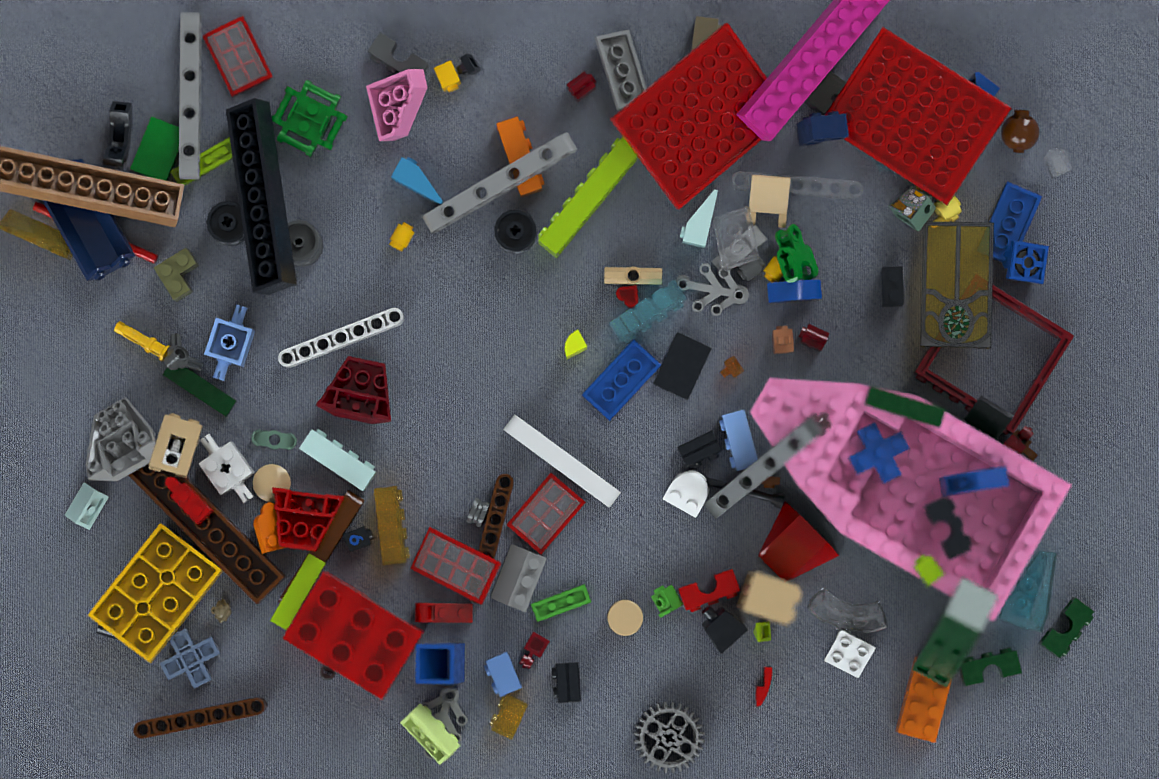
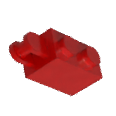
M168 477L166 479L165 485L173 493L170 497L196 524H201L214 512L188 483L182 484L175 477Z

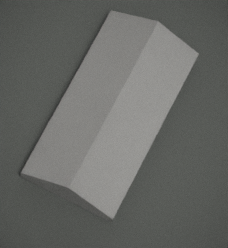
M629 30L595 37L617 110L624 108L647 88Z

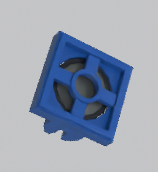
M1011 240L1010 251H1006L1003 254V257L1007 258V261L1002 262L1003 267L1007 268L1006 279L1043 284L1049 246Z

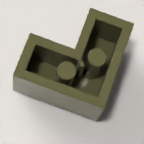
M184 248L155 266L154 270L172 299L178 302L193 292L184 275L197 268L199 264L188 248Z

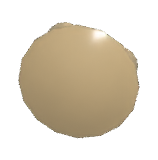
M275 464L259 468L253 479V489L256 495L268 502H275L272 487L290 489L291 486L287 470Z

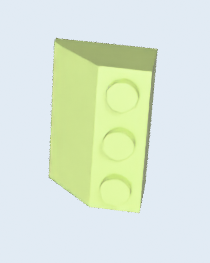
M420 703L400 723L440 765L460 745L458 744V739L444 729V724L431 715V710Z

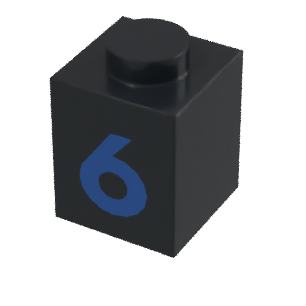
M366 526L343 534L349 552L373 544L371 540L374 539L371 529H367Z

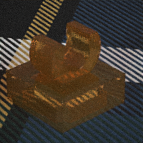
M732 356L724 361L726 368L720 371L724 378L730 374L735 378L742 374L744 369L735 356Z

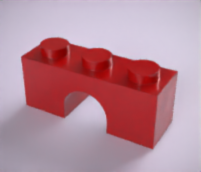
M733 569L714 575L716 587L711 593H702L696 582L678 588L685 610L690 609L692 613L702 609L700 605L719 603V598L724 596L727 599L738 596L737 592L741 590Z

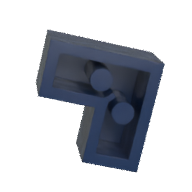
M839 111L829 112L821 116V113H812L809 117H804L803 121L796 124L799 146L817 145L824 141L842 140L849 137L846 114H839Z

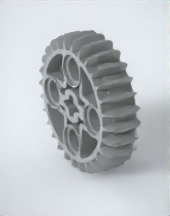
M664 702L662 708L657 703V709L654 710L652 707H649L651 713L648 714L644 711L643 713L646 718H639L642 724L635 725L636 728L640 729L639 732H634L635 736H639V739H635L634 743L640 744L635 749L642 750L639 757L645 756L644 763L650 761V768L657 765L658 772L663 767L664 773H667L668 768H671L672 773H675V768L678 767L681 772L682 765L689 768L688 761L695 763L692 758L693 756L700 757L696 751L703 750L699 743L705 742V740L700 738L705 733L699 731L703 725H697L699 717L693 719L692 717L695 712L692 711L688 714L689 707H685L682 710L681 703H679L677 708L674 702H671L670 707ZM663 713H674L667 724H664L655 717ZM676 716L684 717L685 722L683 725L677 726L674 724ZM650 722L657 723V731H648V724ZM688 723L693 730V742L682 735ZM670 724H672V727L676 730H680L678 735L674 729L669 728ZM645 733L656 740L650 752L645 744ZM670 733H673L672 737L675 741L669 740L668 742H666V737L664 736V734L669 735ZM660 739L665 746L669 747L668 751L663 745L659 744ZM687 742L691 745L689 752L684 753L680 750L682 743ZM662 749L664 751L663 758H655L653 755L654 751ZM672 750L683 756V758L677 761L665 762Z

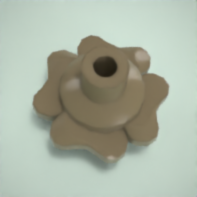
M222 599L217 602V606L211 608V613L215 614V618L222 623L227 621L232 610L229 603Z

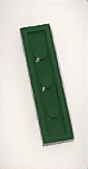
M167 367L162 374L225 417L228 416L237 402L186 367L183 369L178 368L177 370H171Z
M873 386L869 387L864 403L866 406L937 428L941 427L946 411L944 408Z

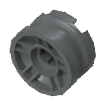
M475 498L466 522L470 524L475 523L477 527L481 528L490 503L481 502V499Z

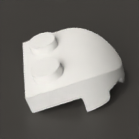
M694 470L680 472L674 477L663 500L696 518L709 495L710 489L706 482L707 479L701 473Z

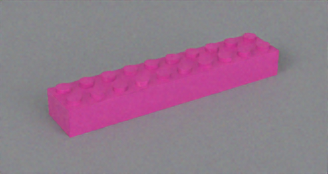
M833 0L736 115L761 140L772 141L890 0Z

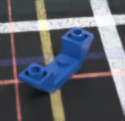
M1006 467L978 470L939 478L942 497L1009 486Z

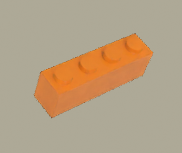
M517 116L496 123L509 164L530 153L529 150L533 148L530 139H525L523 132L526 131L523 120L519 121ZM515 169L512 172L514 179L519 176V170ZM541 174L535 175L517 186L520 197L543 191L542 185H545Z

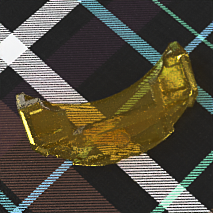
M9 209L0 221V230L44 248L67 260H71L72 253L59 230L12 209Z

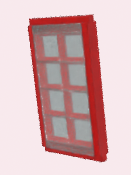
M429 527L410 569L483 605L502 562Z

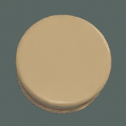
M620 600L610 607L607 615L608 624L619 635H632L640 629L643 623V613L635 602Z

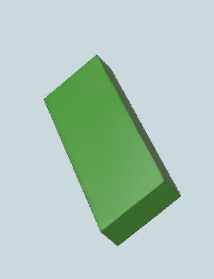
M585 584L532 603L531 607L537 622L588 604L591 602Z

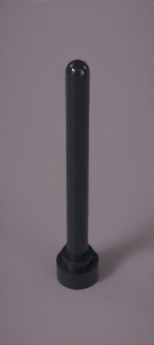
M705 477L707 484L712 487L722 489L728 484L727 482ZM751 490L746 496L771 502L774 507L781 509L785 494L778 492L772 495Z

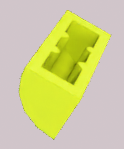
M579 330L569 335L565 342V355L567 359L587 350V345Z

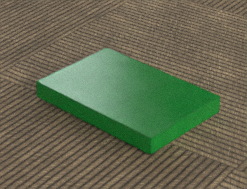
M151 116L130 170L147 177L168 181L170 171L179 154V127Z

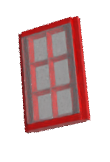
M244 16L234 19L202 36L232 97L273 78Z
M550 473L506 525L542 555L586 502L555 475Z

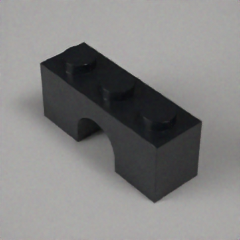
M944 496L922 506L931 524L944 521L950 527V535L947 539L940 542L948 560H952L972 550L970 547L973 545L969 535H965L962 530L964 524L959 516L956 517L953 511L956 508L951 498L947 499V496Z

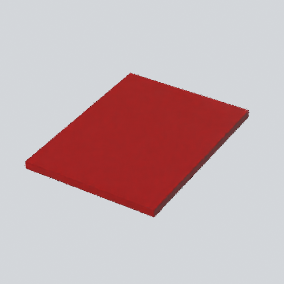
M724 23L610 118V120L674 207L679 210L761 141L736 114L767 77L730 25Z
M882 27L827 113L839 111V114H846L849 137L844 140L948 206L1012 107Z

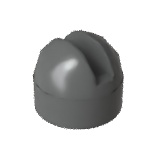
M326 665L320 670V676L324 680L333 679L336 671ZM323 670L333 673L332 676L324 674Z

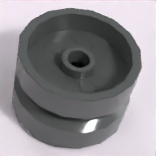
M296 220L289 222L288 227L294 265L304 267L313 264L322 254V237L314 226L306 221Z

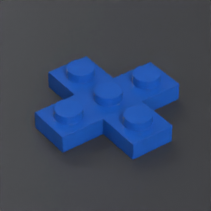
M875 422L858 430L857 434L865 449L848 457L856 474L858 475L875 467L883 484L902 475L893 458L910 449L902 432L900 431L883 439Z

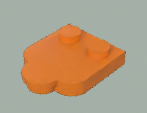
M272 502L265 503L260 510V515L254 519V528L262 554L286 548L279 546L276 525L277 513L274 507L275 504Z

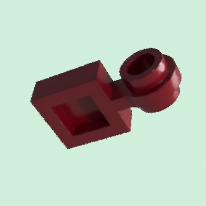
M1025 425L1018 433L1020 436L1018 439L1012 434L1002 445L1020 455L1026 448L1021 441L1023 439L1026 442L1034 434L1032 428H1028Z
M532 632L524 646V649L530 653L529 655L524 654L519 663L522 665V668L530 669L535 660L532 658L533 654L541 658L550 641Z

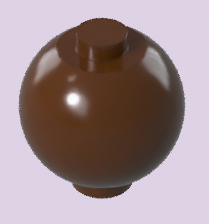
M1014 110V115L1008 117L1002 125V140L1008 148L1013 149L1014 153H1024L1025 150L1031 149L1039 139L1040 130L1038 123L1029 116V110Z

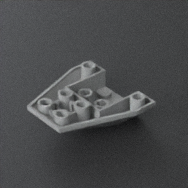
M127 397L115 402L93 417L85 464L89 480L118 481L150 463L155 446L153 429Z

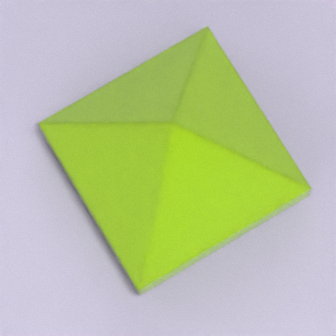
M770 621L755 624L753 633L757 642L771 641Z

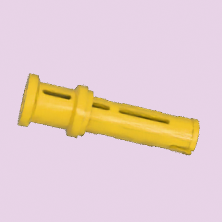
M122 321L116 324L114 332L140 345L146 353H152L159 357L160 361H164V358L168 355L167 349L170 347L169 345H163L155 337L149 338Z

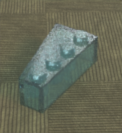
M674 279L665 288L663 287L655 291L650 298L643 299L633 309L630 308L609 322L610 327L621 343L625 341L628 344L636 338L635 334L642 331V333H645L651 329L653 322L658 321L660 323L668 318L667 313L672 310L677 312L684 307L683 303L687 298Z

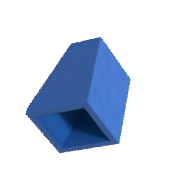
M465 643L416 644V683L456 684L465 682Z

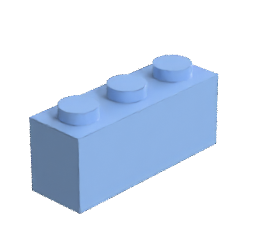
M745 410L722 415V420H719L721 431H725L727 436L724 439L726 449L731 451L732 457H729L731 468H735L736 472L747 469L758 458Z

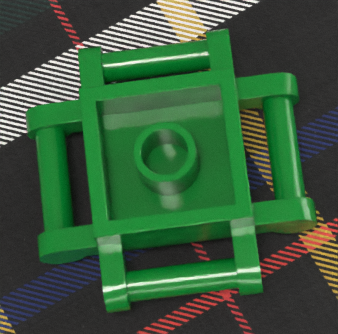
M309 80L305 81L301 92L287 86L284 91L286 93L275 115H272V122L283 127L276 141L287 143L305 152V155L312 157L319 145L331 151L334 146L332 144L343 122H346L348 118L347 115L336 111L341 96L329 93L313 85ZM310 91L331 101L330 106L328 107L308 97V92ZM293 96L297 100L285 122L281 118ZM334 116L337 119L326 141H324L322 138ZM290 131L310 141V146L288 136V132Z

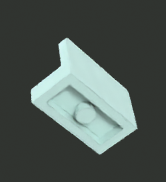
M83 483L65 516L74 523L90 530L109 496Z

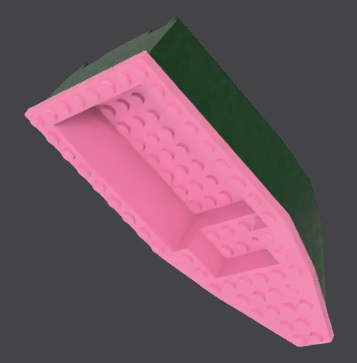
M769 378L750 414L772 447L810 416L822 428L823 433L784 465L801 490L833 526L843 535L919 579L921 578L912 567L916 564L914 560L923 554L925 556L931 555L945 574L933 582L931 586L951 597L961 579L964 578L984 589L990 590L998 596L988 618L994 621L1069 491L1071 484L946 412L941 427L937 428L864 405L870 387L867 385ZM886 390L895 394H899L908 398H912L921 402L931 404L919 396ZM874 422L883 439L901 431L910 448L893 457L902 475L884 484L875 467L857 475L848 458L865 449L857 431ZM1006 467L1009 486L947 496V499L951 498L956 509L953 511L956 517L959 516L964 524L962 528L964 534L969 535L973 544L970 546L971 551L948 560L940 542L948 538L950 527L944 521L931 524L922 507L942 497L939 478L978 470Z

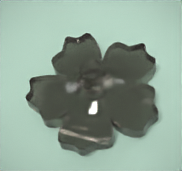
M826 412L820 413L819 416L816 413L811 415L824 431L819 436H823L826 433V429L830 430L833 426L831 421L827 420L829 415Z

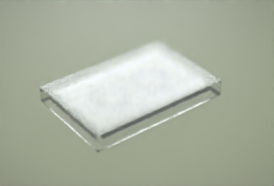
M748 206L712 218L721 266L724 271L760 259L751 212Z

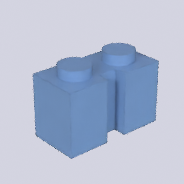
M508 652L486 660L487 665H484L487 675H491L494 683H491L495 694L499 693L501 697L522 688Z

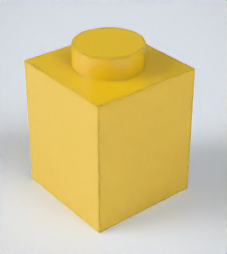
M451 60L434 67L443 91L448 90V92H452L459 88L458 85L461 82Z

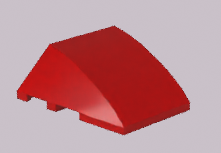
M272 487L275 496L274 507L277 513L276 525L279 546L316 552L345 497L297 492L290 489Z
M786 501L758 554L784 582H788L839 556L831 545Z

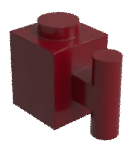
M584 71L567 83L566 88L575 100L579 102L596 90L595 83L597 82L591 73L587 74Z
M808 324L807 327H802L798 337L801 338L799 343L821 352L830 333Z

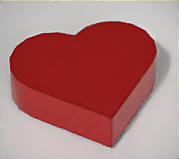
M637 285L622 286L616 291L617 299L623 301L628 308H634L638 304Z

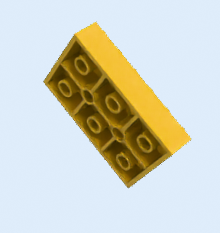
M160 523L89 612L88 616L151 664L223 571Z

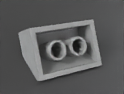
M511 544L490 598L526 612L547 558Z

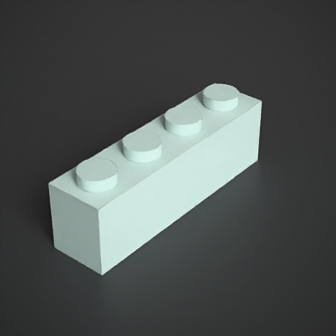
M317 429V431L311 430L299 449L360 490L365 491L377 473L374 471L375 466L368 461L362 463L358 460L359 455L351 450L348 453L342 449L343 445L335 439L332 442L326 439L327 434L320 429Z

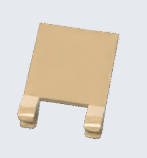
M752 175L747 218L748 225H755L756 212L779 214L778 227H786L790 177Z

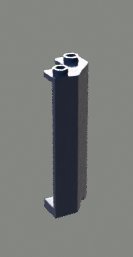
M82 159L71 160L74 162L84 163ZM43 200L87 281L94 279L99 281L105 278L106 275L128 266L130 260L136 256L112 214Z

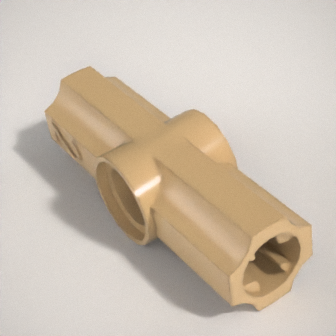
M605 267L604 284L662 285V268ZM629 272H637L639 278L636 281L629 280Z

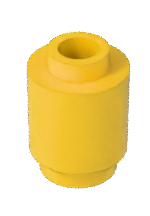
M405 222L402 225L398 223L389 239L391 240L389 245L402 252L404 248H407L415 234L412 231L413 227Z
M773 256L763 270L765 273L764 277L772 283L774 281L779 282L783 276L777 256Z

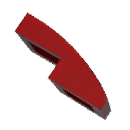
M763 666V686H756V706H761L768 694L772 679V667Z

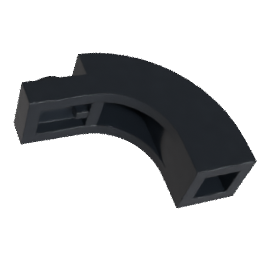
M113 101L109 110L110 131L108 145L103 157V165L116 167L123 166V163L127 162L132 133V103Z

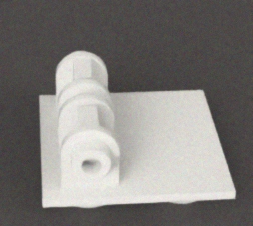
M841 630L838 632L836 640L824 661L859 678L876 647Z

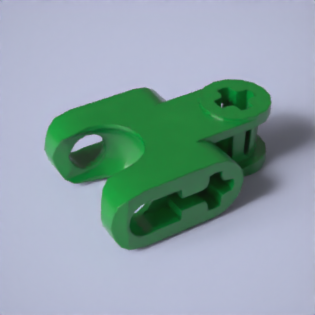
M792 224L785 231L782 229L776 231L775 239L779 246L777 259L784 279L788 283L799 281L801 278L803 280L816 278L819 273L818 266L811 247L803 242L799 227ZM806 266L811 269L810 275L807 273ZM792 268L794 271V277H792L790 274Z

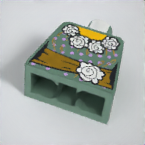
M914 187L908 189L889 205V208L898 219L918 232L936 210V206L931 201L933 196L924 190L921 192Z

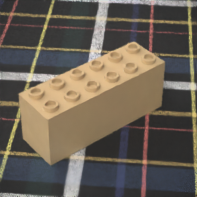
M748 570L736 607L788 625L795 618L796 611L793 609L795 603L799 604L802 596V592H800L801 587Z

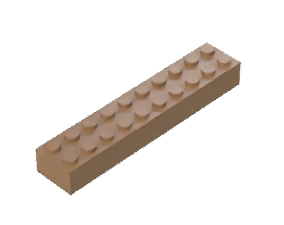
M0 146L1 192L176 227L184 184Z

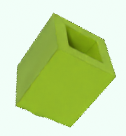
M923 554L914 560L916 564L912 567L926 586L931 585L945 575L931 555L925 556Z

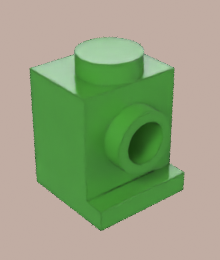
M672 584L666 588L662 585L653 590L655 594L651 598L660 611V614H658L660 618L683 605Z

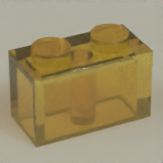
M507 694L506 698L502 696L498 707L501 708L499 714H494L490 725L493 726L491 730L512 740L529 703L510 694Z

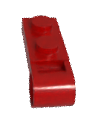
M415 603V622L472 623V603Z

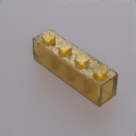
M398 486L375 488L374 496L383 565L406 563L407 558H410L409 547H405L404 539H408L407 529L403 528L402 520H405L404 508L401 509L400 501H403L402 489L398 490Z

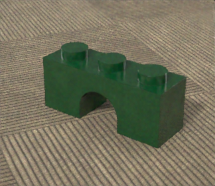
M1075 597L1071 598L1061 612L1069 620L1068 630L1064 633H1058L1054 629L1049 628L1038 643L1058 658L1067 655L1071 649L1069 645L1073 640L1077 641L1082 634L1080 630L1084 625L1088 626L1094 618L1092 616L1094 611Z
M1011 647L1000 649L998 654L986 652L982 653L980 658L966 657L959 667L963 686L983 683V671L988 665L992 664L999 669L1000 677L1004 678L1021 674L1022 670L1017 650H1011Z

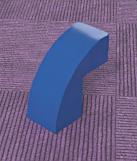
M799 280L792 283L784 281L767 284L769 303L822 299L821 280Z

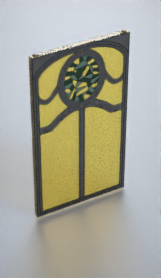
M927 221L924 224L920 347L991 349L994 223Z

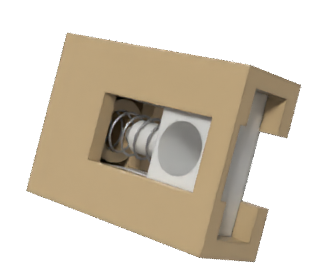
M165 414L149 463V469L158 472L165 470L175 473V477L187 480L196 447H198L202 425L194 419L186 421L180 419L181 416L177 414ZM170 439L174 440L172 446H170L171 450H167ZM181 442H183L184 446L182 453H179V448H181L180 445H182ZM168 456H175L177 462L169 464L166 459Z

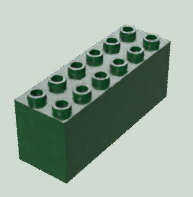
M962 578L929 632L912 670L947 687L982 633L998 596L990 590Z

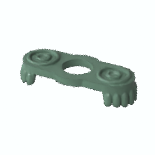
M258 429L251 435L254 445L266 446L271 449L283 448L290 450L297 444L296 437L292 433L287 434L276 430L262 431ZM277 434L280 437L278 445L270 444L269 438L271 435Z

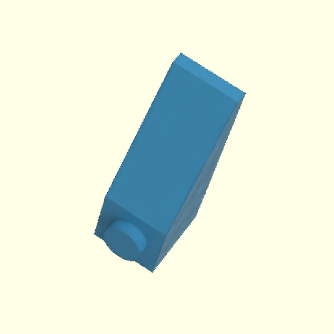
M402 157L391 176L392 180L438 205L443 204L438 193L420 167L417 166L418 162L410 157H407V159Z

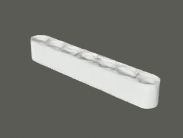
M398 308L388 309L287 348L280 352L278 361L287 368L297 366L395 328L403 323L404 314ZM393 312H398L400 314L399 321L392 322L390 315ZM375 319H380L382 321L381 328L374 329L372 322ZM357 326H363V335H355L354 330ZM339 333L346 334L345 342H337L336 338ZM322 340L328 341V347L325 350H320L319 342ZM304 347H309L311 351L307 357L301 355V350ZM286 354H291L293 358L289 364L283 362V357Z
M515 414L503 430L607 507L610 508L620 495V491Z

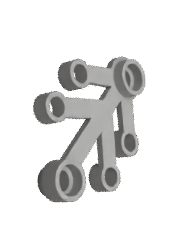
M708 263L700 265V272L707 277L711 285L690 281L686 275L678 276L675 281V286L680 291L693 289L709 293L692 303V309L695 312L702 311L705 305L720 295L728 296L721 303L711 306V313L719 316L722 310L731 304H743L749 297L747 288L743 285H737L730 275L729 268L725 266L719 269L718 274L722 279L726 280L730 289L722 287ZM708 266L709 271L703 272L702 267ZM721 270H727L728 274L726 276L721 275ZM684 280L686 282V286L681 287L679 285V282ZM737 292H742L743 296L741 298H737L735 294ZM695 303H700V304H701V308H700V309H696V308L694 307V304H695ZM716 306L720 308L718 313L713 311V308Z
M446 686L441 690L439 697L429 702H423L422 705L427 704L431 710V708L443 704L441 711L432 716L445 725L449 734L459 736V744L462 736L456 731L448 715L450 706L457 717L456 722L458 725H466L468 718L462 713L457 703L459 699L458 690L453 686ZM447 692L453 693L452 699L446 697ZM460 716L465 717V723H460L458 718ZM425 749L423 750L426 758L434 759Z

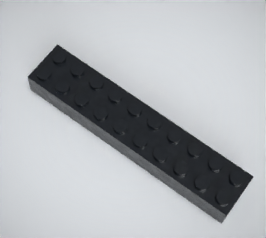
M253 98L226 109L252 292L270 295L297 285L270 102Z

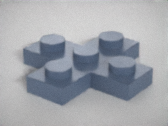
M187 628L175 633L170 642L176 655L160 663L167 679L170 680L186 672L194 689L212 680L204 662L221 654L213 637L211 636L195 645Z

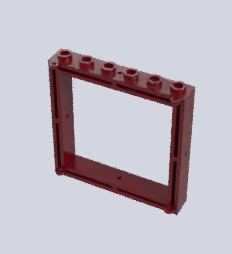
M974 275L959 300L971 297L976 293L977 289L988 290V281L978 275ZM993 285L992 299L1058 339V342L1013 412V419L1003 431V434L1007 435L1008 433L1014 434L1074 335ZM961 311L952 313L953 319L957 320L960 318L954 317V315L961 313ZM939 330L934 339L945 342L946 340ZM929 347L913 372L916 375L915 378L924 384L928 382L933 385L932 389L940 394L944 392L949 395L948 399L955 404L960 402L965 405L964 409L969 412L977 399L928 369L941 347Z

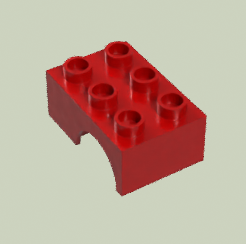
M325 571L321 574L282 639L382 700L388 694L415 650L416 644L419 643L426 631L401 619L371 600L366 594L332 573Z

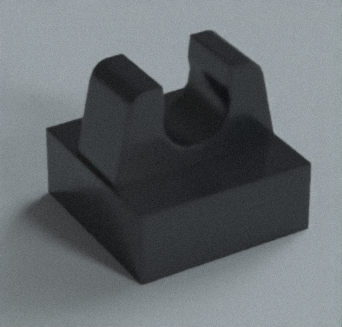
M465 54L460 57L462 64L456 67L460 75H464L467 72L475 75L481 71L472 54Z

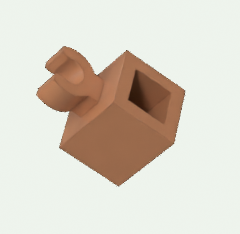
M777 326L776 330L772 331L774 354L793 353L792 329H788V326Z

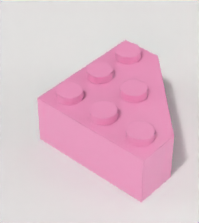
M407 69L366 86L379 141H395L408 136L428 88L423 69Z

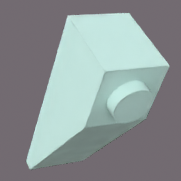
M714 189L687 222L686 227L682 226L680 238H683L682 243L705 248L718 190Z

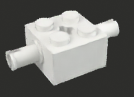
M210 434L200 439V442L208 451L209 457L201 461L199 465L219 494L225 495L229 491L235 490L243 503L253 498L254 496L250 493L244 482L255 473L236 445L230 441L223 447H218ZM224 465L231 466L229 468V473L223 472Z

